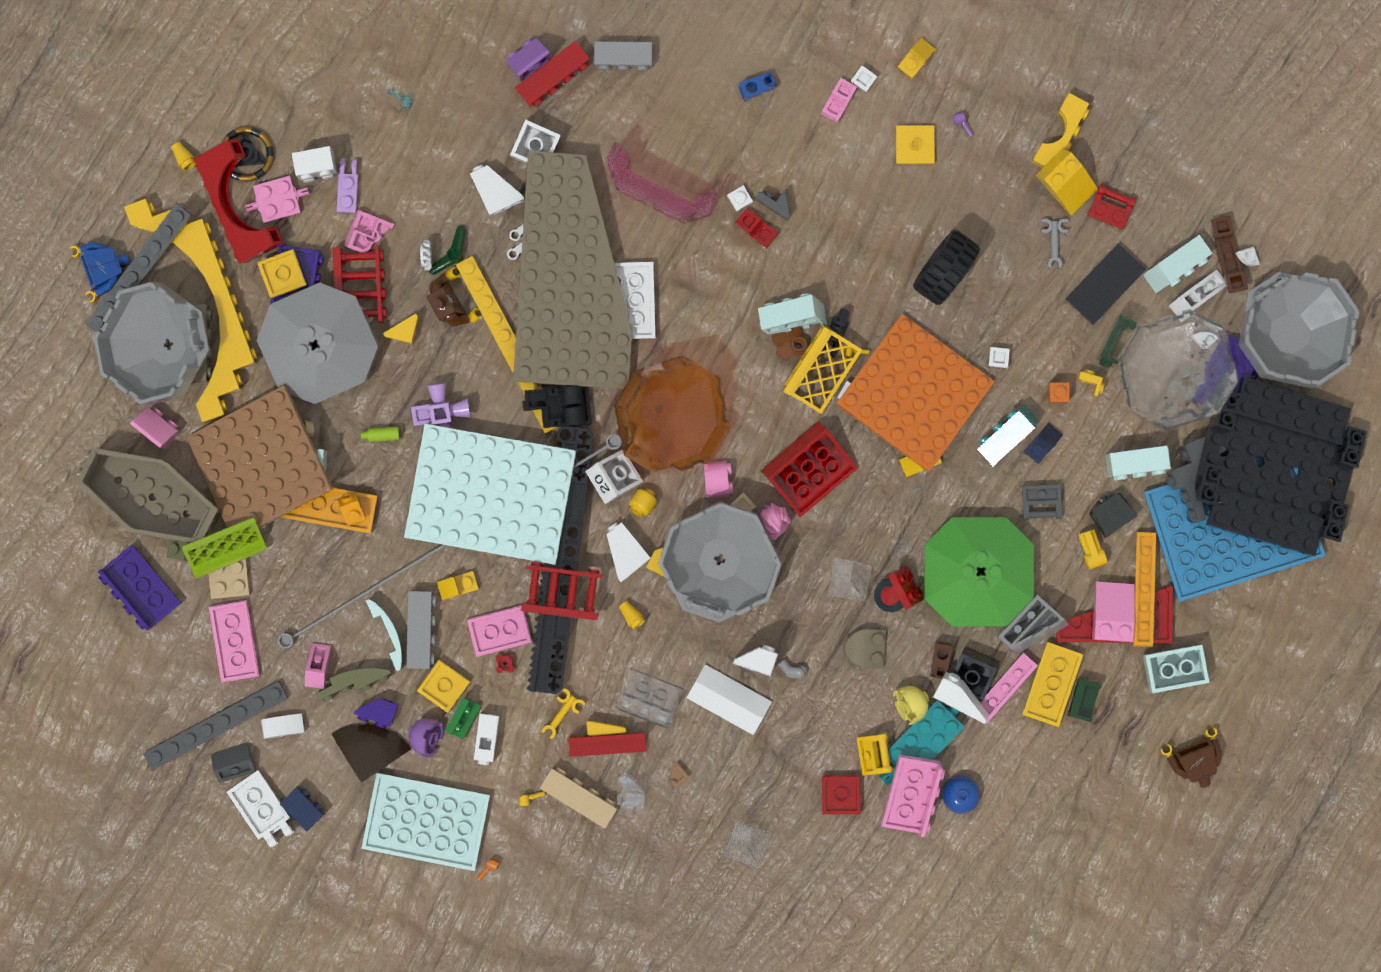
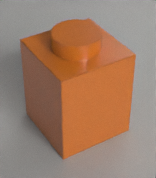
M1070 383L1048 384V403L1070 402Z

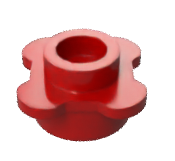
M498 654L496 656V671L498 673L503 671L512 673L515 670L513 666L514 656L512 654L507 656Z

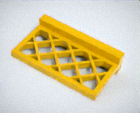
M823 324L783 385V392L822 414L862 352V349ZM831 335L838 339L839 347L828 348L827 342ZM852 347L856 350L853 357L845 359L844 348ZM840 349L842 360L832 362L830 352ZM827 352L829 363L818 365L817 357L819 354ZM843 362L844 371L834 375L832 365ZM830 365L832 376L821 378L819 368ZM817 369L819 379L808 381V371ZM833 378V388L824 391L822 381ZM820 381L822 391L811 394L809 384ZM807 385L809 395L799 396L795 391L799 386ZM823 394L824 402L819 408L813 404L812 397Z

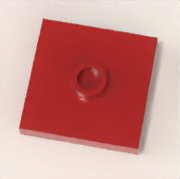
M860 775L822 776V815L861 814Z

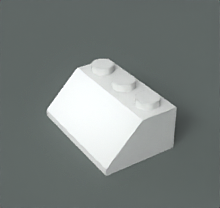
M763 645L762 648L757 647L735 658L733 664L770 676L778 654L774 652V648Z

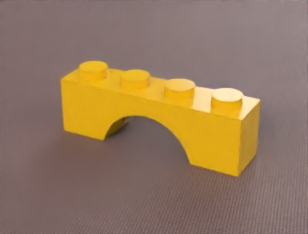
M1068 93L1058 111L1065 124L1062 138L1054 143H1042L1031 163L1043 168L1061 149L1067 151L1070 149L1072 143L1069 141L1072 135L1076 137L1081 128L1078 125L1080 120H1085L1090 111L1087 109L1088 102Z

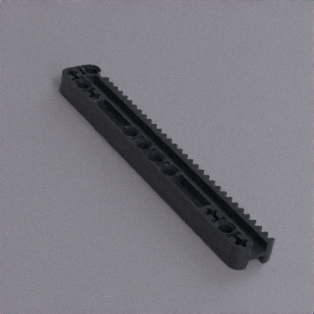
M563 426L558 430L557 438L562 443L561 448L576 451L574 465L580 462L577 459L579 452L584 451L588 456L592 454L594 436L589 429ZM569 430L571 438L569 440H562L560 436L562 431ZM584 432H586L587 435L590 437V440H586L585 445L590 446L589 450L586 448H578V445L582 446L583 440L579 437L582 436ZM591 458L580 464L587 465V468L583 467L582 469L585 478H582L581 481H578V478L575 477V473H579L580 467L573 469L556 565L546 563L542 567L563 569L565 566L570 565L574 571L578 570L589 481L585 471L590 468ZM571 527L578 529V536L575 538L568 536V530ZM569 546H573L576 549V554L573 557H568L565 554V550ZM547 571L541 572L545 579L540 580L544 586L539 587V590L543 591V594L538 595L542 599V602L538 603L539 606H545V603H548L551 572ZM559 573L555 601L557 608H564L567 605L568 595L565 596L561 593V587L564 584L569 585L570 576H565L563 573ZM540 614V617L535 618L540 624L534 626L539 632L533 633V636L537 637L538 640L532 641L537 647L531 649L536 655L530 657L535 663L529 665L534 670L528 673L533 678L528 679L532 686H528L527 690L557 694L562 690L572 617ZM558 642H561V645L564 646V649L560 650L559 656L563 655V659L558 657L552 658V654L556 655L557 653L554 645L558 644ZM553 661H559L562 664L560 671L555 672L552 670L551 664ZM550 673L553 675L561 674V678H556V684H559V688H556L555 691L549 686V683H552L554 678L549 677Z

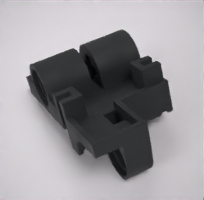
M570 386L524 391L523 411L541 409L543 428L592 424L588 387Z

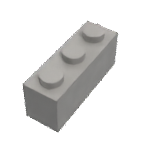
M595 42L594 66L598 67V70L608 71L610 68H617L619 71H628L629 68H637V71H648V68H652V42Z

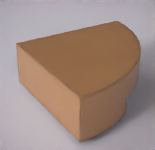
M678 762L675 763L671 771V781L675 789L690 777Z

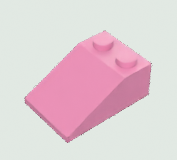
M1096 582L1092 639L1133 642L1135 584Z

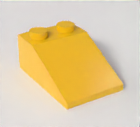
M1061 149L1035 175L1071 216L1098 190L1083 165L1070 151Z

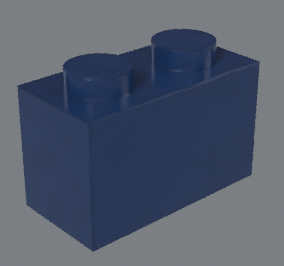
M297 787L280 805L307 832L325 815L323 812L324 808L317 801L314 803L309 798L311 795L305 788L300 789Z

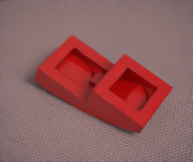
M748 208L735 222L766 249L779 235L778 232L763 222L760 217Z

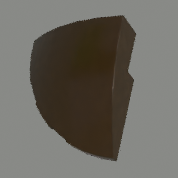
M372 724L350 725L332 733L337 745L361 783L411 750L409 745L396 733Z

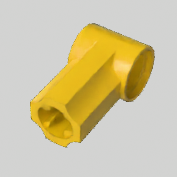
M1095 530L1078 534L1085 553L1084 559L1088 569L1092 570L1108 564Z

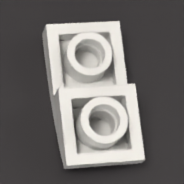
M302 713L261 720L263 739L304 733Z

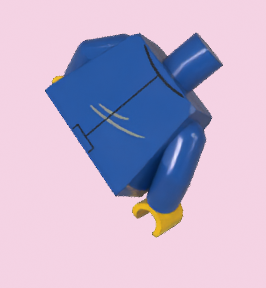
M97 242L81 245L80 248L72 246L70 250L77 249V254L71 257L81 258L91 289H95V291L86 292L85 296H88L90 293L93 294V299L89 302H95L98 296L104 295L114 287L122 273L121 266L129 264L128 256L126 253L116 256L114 248H108L107 245Z

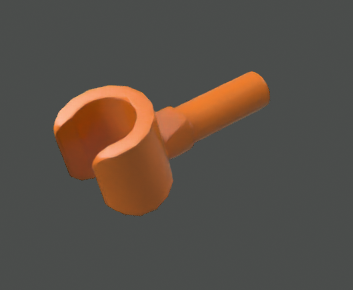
M491 858L477 877V880L481 881L489 869L496 871L500 861Z

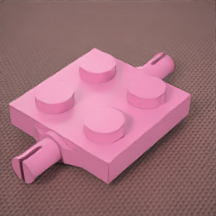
M286 176L253 186L256 202L245 204V208H247V212L258 209L262 215L263 222L267 223L301 213L299 197L310 194L307 191L308 187L296 190L291 176Z

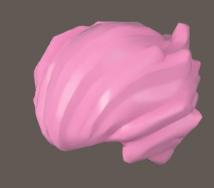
M771 503L770 506H763L764 509L760 512L759 519L769 539L774 541L785 532L791 520L785 507H779Z

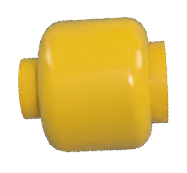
M648 488L636 490L629 500L630 511L638 517L649 516L657 505V500L654 497L655 493Z

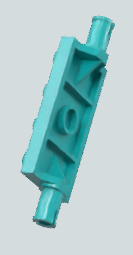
M936 700L928 708L926 716L921 721L911 725L888 749L893 772L883 773L879 778L883 781L888 776L884 783L887 786L893 779L899 754L933 760L964 728L956 719V715L960 711L951 706L944 707Z

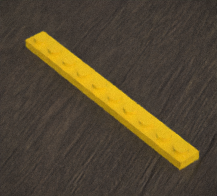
M471 256L456 264V267L514 373L516 337L475 259ZM518 382L523 393L525 390L543 389L540 383ZM541 409L533 410L545 434L557 428H543Z

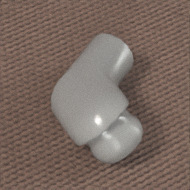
M786 659L778 664L788 678L801 679L807 673V669L804 666L791 667Z

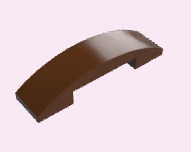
M1225 216L1212 219L1211 225L1216 251L1229 294L1248 290L1245 273L1242 271L1240 260L1236 255L1238 251L1231 217Z

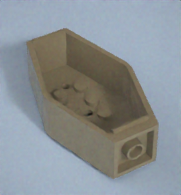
M93 448L85 456L84 460L86 463L84 467L80 468L76 474V483L125 529L133 533L192 543L211 535L221 516V510L214 501L175 465L164 460ZM116 477L122 478L120 484L115 482ZM152 493L156 495V499L154 501H151L149 499V496ZM186 510L190 511L191 513L190 517L188 518L184 517V512Z

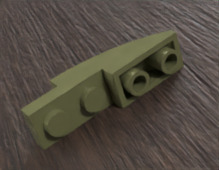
M362 668L347 671L329 678L332 686L315 695L318 701L323 699L324 702L335 698L334 693L341 691L343 694L351 690L352 684L356 691L361 689L364 692L373 687L371 683L377 680L379 683L390 679L389 674L392 671L385 668Z

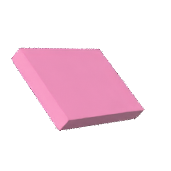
M521 606L467 620L476 657L532 642L525 612L521 611Z

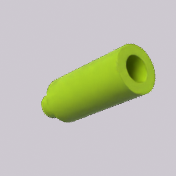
M399 426L368 428V431L361 432V439H368L369 442L400 440Z

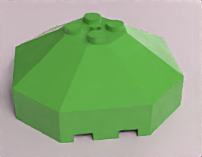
M952 517L925 544L923 599L950 626H1008L1034 599V544L1007 517ZM977 567L986 568L984 571L986 575L984 577L976 575L978 572L976 570Z

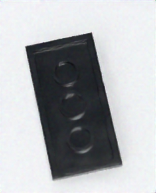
M1118 243L1065 300L1094 325L1146 269Z

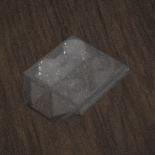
M623 769V773H619L618 785L622 786V792H618L617 805H621V810L644 811L646 789L628 769Z

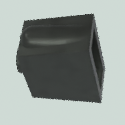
M1119 492L1109 498L1107 496L1102 497L1097 501L1099 505L1089 512L1090 517L1104 538H1107L1138 516Z

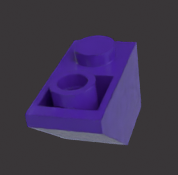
M380 698L355 710L354 714L358 715L357 719L368 722V720L376 722V726L386 729L387 726H392L399 704Z

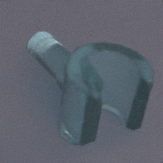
M392 89L388 90L389 94L401 100V107L411 108L412 100L409 97L402 96Z

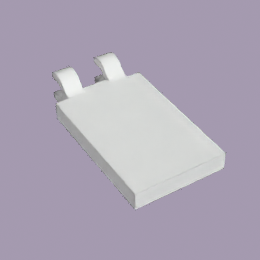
M257 770L227 791V794L257 839L260 840L264 837L270 848L278 844L273 834L279 829H282L286 837L294 833V830L287 822L291 818L290 815L280 805V800L260 770Z

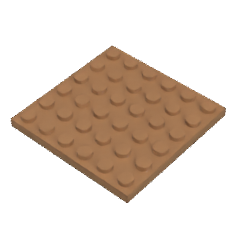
M285 385L186 437L213 498L221 510L220 513L227 528L253 517L258 528H261L333 490L294 401Z

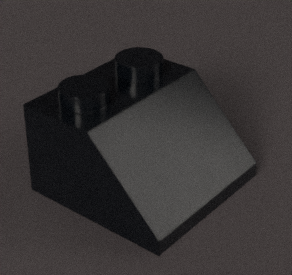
M964 646L953 673L958 675L975 697L983 702L1000 661Z

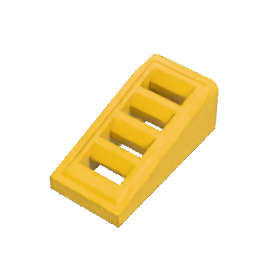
M591 720L586 721L589 736L627 732L623 726Z

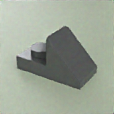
M785 190L776 202L774 197L768 192L764 194L759 192L756 201L788 221L790 214Z

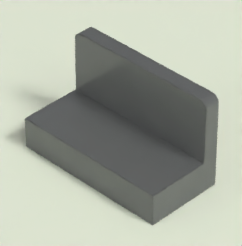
M247 743L211 755L213 771L219 783L256 772Z

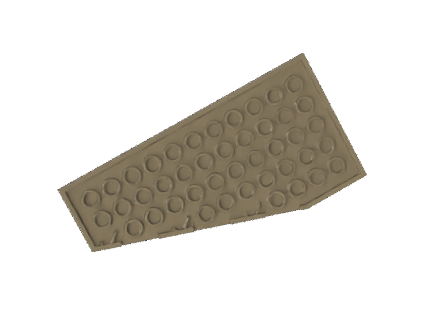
M528 151L513 382L628 390L632 329L586 155Z

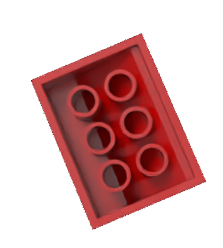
M818 421L766 465L761 472L795 513L802 517L856 471L858 467L827 428Z

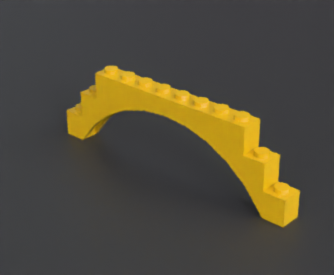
M147 199L124 206L130 225L152 233L156 231L171 211L169 210L154 216V213H156L155 207ZM200 219L186 224L172 243L189 256L204 275L214 296L219 315L220 344L217 362L209 384L196 403L202 422L207 423L226 416L225 411L228 408L225 400H221L220 397L242 390L240 386L243 384L241 376L235 372L257 364L255 359L258 356L255 348L250 347L249 341H251L248 330H244L242 325L245 322L241 312L237 311L235 306L238 305L235 294L231 295L229 287H232L229 277H225L223 273L225 265L222 258L218 259L216 253L219 251L215 240H211L210 233H212L210 224Z

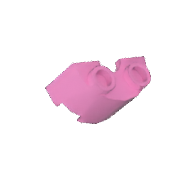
M726 460L703 462L707 500L730 498L729 494H733L732 482H728V475H731V463H727Z

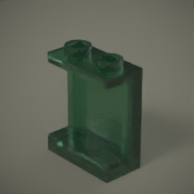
M1122 315L1115 318L1097 355L1096 360L1100 361L1099 365L1108 369L1118 365L1119 361L1110 357L1121 330L1131 333L1135 330L1138 323Z

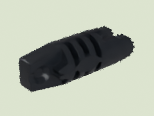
M841 308L838 315L833 317L829 326L832 331L842 337L849 325L847 319L850 311ZM831 335L827 343L829 344L832 341L834 342L832 348L839 347L838 339ZM837 350L831 351L830 357L834 358Z

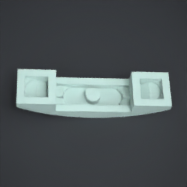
M372 599L366 600L373 618L382 617L396 651L389 653L396 671L402 670L403 648L394 622L379 604Z

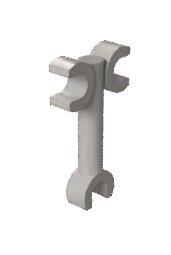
M1042 219L1041 223H1047L1049 227L1046 230L1042 229L1041 233L1047 234L1051 231V258L1047 262V267L1051 268L1052 261H1056L1058 269H1060L1062 261L1059 258L1058 231L1062 234L1068 233V229L1064 230L1061 228V224L1068 223V219H1061L1059 222Z

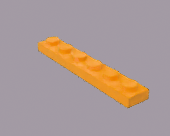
M1137 532L1133 647H1153L1156 533Z

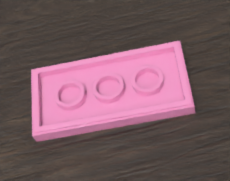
M248 601L210 606L209 612L221 683L260 676Z

